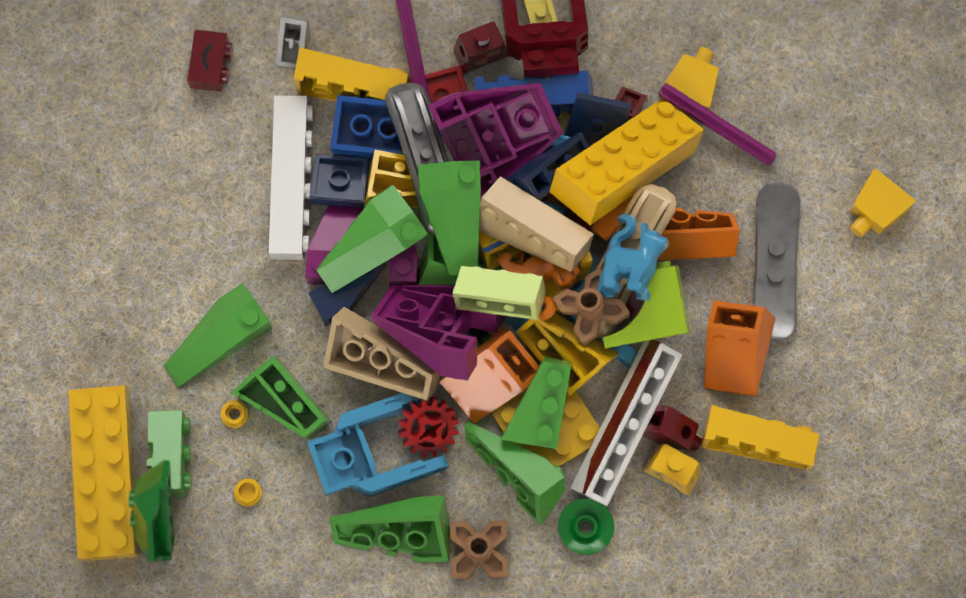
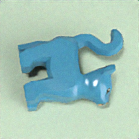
M621 214L617 220L625 223L626 227L614 234L610 241V247L604 255L605 265L600 275L597 290L601 292L603 297L614 298L616 292L619 293L621 289L619 279H629L627 289L635 291L638 300L650 301L651 294L647 287L656 271L657 258L669 247V240L659 232L650 230L647 224L642 222L639 250L620 247L621 242L633 235L637 223L634 216Z

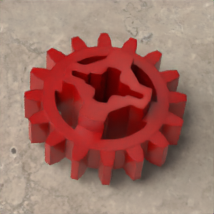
M435 396L431 397L430 402L420 399V404L418 405L411 401L412 409L410 411L402 410L406 418L398 419L399 425L403 427V429L398 431V434L404 438L402 441L404 446L408 447L411 445L410 451L412 454H416L420 450L422 458H425L428 452L437 457V450L439 449L446 453L447 448L445 445L447 443L455 444L451 436L459 435L458 429L454 427L459 424V420L457 417H452L455 414L453 408H447L448 404L445 400L437 404ZM416 418L415 426L411 428L412 422ZM428 423L433 427L429 431L424 427ZM446 426L445 432H444V434L441 436V434H442V429Z

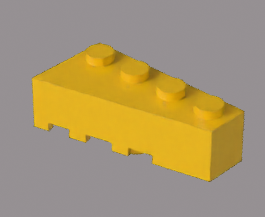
M300 47L294 73V82L297 95L333 101H337V95L385 100L388 89L399 84L409 83V76L401 69H387Z
M711 405L706 416L701 448L811 470L814 466L819 433L813 432V429L810 427H792L782 421L766 420L754 415L743 414Z

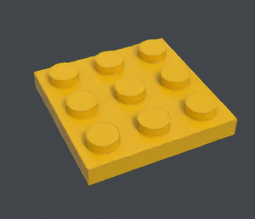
M526 390L491 412L502 432L506 429ZM574 392L570 396L566 393L557 449L517 442L512 443L546 458L552 465L561 467L589 450L600 428L578 393Z

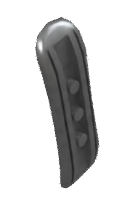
M413 82L399 84L388 89L385 95V103L406 159L422 222L426 229L435 235L433 227L429 223V216L425 205L419 196L418 165L449 162L439 128L428 107V104L432 102L427 91L421 85Z
M781 182L766 184L759 191L756 198V262L753 306L765 307L776 317L771 340L788 339L794 334L797 326L796 263L800 198L793 186Z

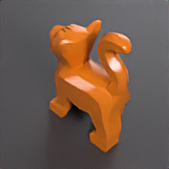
M508 251L497 259L503 270L543 276L544 284L554 278L555 284L562 291L565 289L570 290L576 283V277L580 273L578 266L571 272L534 255L526 259L522 251L518 253V257L514 262L511 261L513 257ZM545 295L542 305L546 308L539 315L541 320H548L556 311L554 299Z

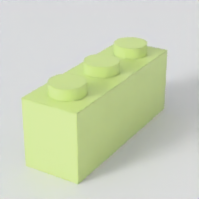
M461 266L453 290L456 308L459 310L534 320L539 318L546 294L543 276H537L532 273H513L507 270L483 269L477 266Z

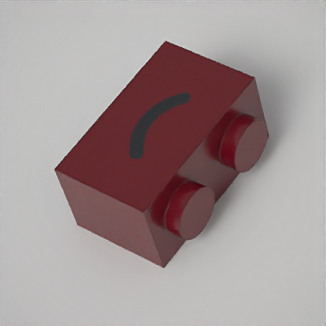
M204 30L194 31L187 77L190 89L222 92L223 84H228L229 68L225 67L227 58H232L233 43L229 42L227 33Z

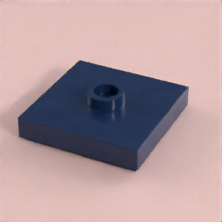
M577 92L564 136L572 137L582 132L588 145L591 146L627 122L631 103Z
M315 154L309 204L364 208L369 158Z

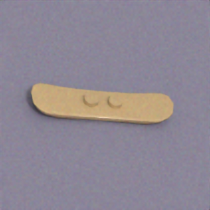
M653 184L640 188L624 214L634 216L637 222L636 230L630 238L621 242L620 247L639 250L642 222H645L650 230L657 231L662 235L675 213L677 205L675 196L666 188ZM620 222L614 234L623 230L626 224ZM609 243V245H608V247H607V249H606L604 255L606 254L607 250L609 249L610 243ZM604 255L596 270H604ZM620 278V292H616L612 299H621L626 305L632 291L627 289L629 279ZM590 304L587 308H592L595 304ZM600 320L598 337L603 338L610 335L615 329L616 324Z

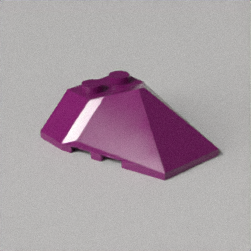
M541 83L456 92L428 104L453 160L480 162V202L481 198L500 176L506 180L524 164L542 154L563 134Z

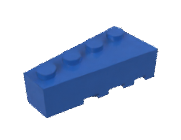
M579 71V74L549 76L550 78L523 77V80L509 78V75L498 76V80L494 82H485L484 77H474L475 90L541 83L556 118L561 116L560 113L572 111L577 92L594 96L593 81L588 71Z

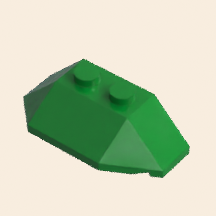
M164 460L137 478L135 490H130L128 504L130 508H133L130 515V527H135L136 540L148 561L151 562L171 561L175 542L170 460Z

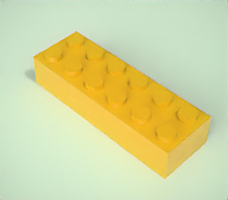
M660 99L557 168L549 192L585 222L592 225L632 197L640 188L649 185L695 153L704 129L671 103Z
M125 385L68 390L77 558L81 561L139 557L135 527H130V515L133 508H130L128 504L130 490H135L129 390Z

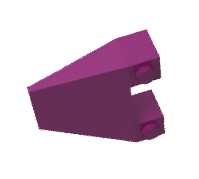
M328 206L307 249L305 274L307 284H325L316 269L335 244L340 241L347 232L348 227L357 219L364 208ZM415 244L390 259L389 287L392 284L417 285L418 254Z
M392 284L372 313L371 320L439 375L468 381L477 366V337L467 336V332L471 327L497 333L506 316L457 309L453 296L455 285Z

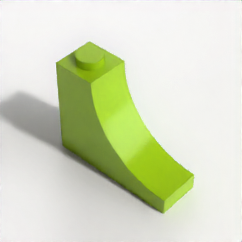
M670 261L656 264V271L648 284V290L651 294L650 301L645 300L639 314L628 326L615 334L603 337L605 348L691 332L678 265L671 266Z

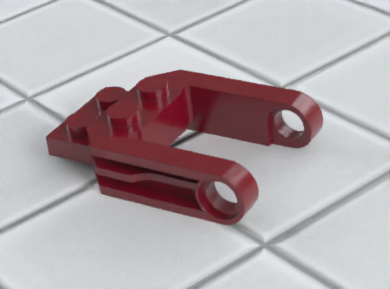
M501 0L507 55L517 61L522 59L524 78L579 74L578 56L588 49V23L584 0H569L571 22L531 23L523 26L519 25L516 0Z

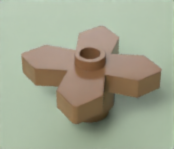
M597 269L585 277V286L582 291L576 292L565 289L553 298L562 314L578 315L573 330L583 345L598 337L600 320L617 325L630 316L629 310L621 299L605 298L597 290L600 275L603 272L601 269ZM590 304H595L594 307L587 308Z
M505 520L489 521L481 533H476L467 521L450 523V540L464 550L451 561L452 579H469L479 565L490 578L508 577V559L494 550L507 539V523ZM480 545L485 551L483 554L478 555L474 553V548Z

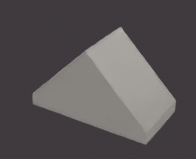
M281 15L276 55L277 66L296 68L299 48L307 49L311 31L308 19Z

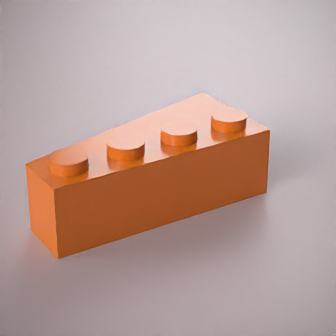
M676 208L675 213L662 233V236L669 240V247L658 256L657 260L668 261L673 259L736 256L740 229L734 214L697 210L696 214H689L687 211L682 210V208Z

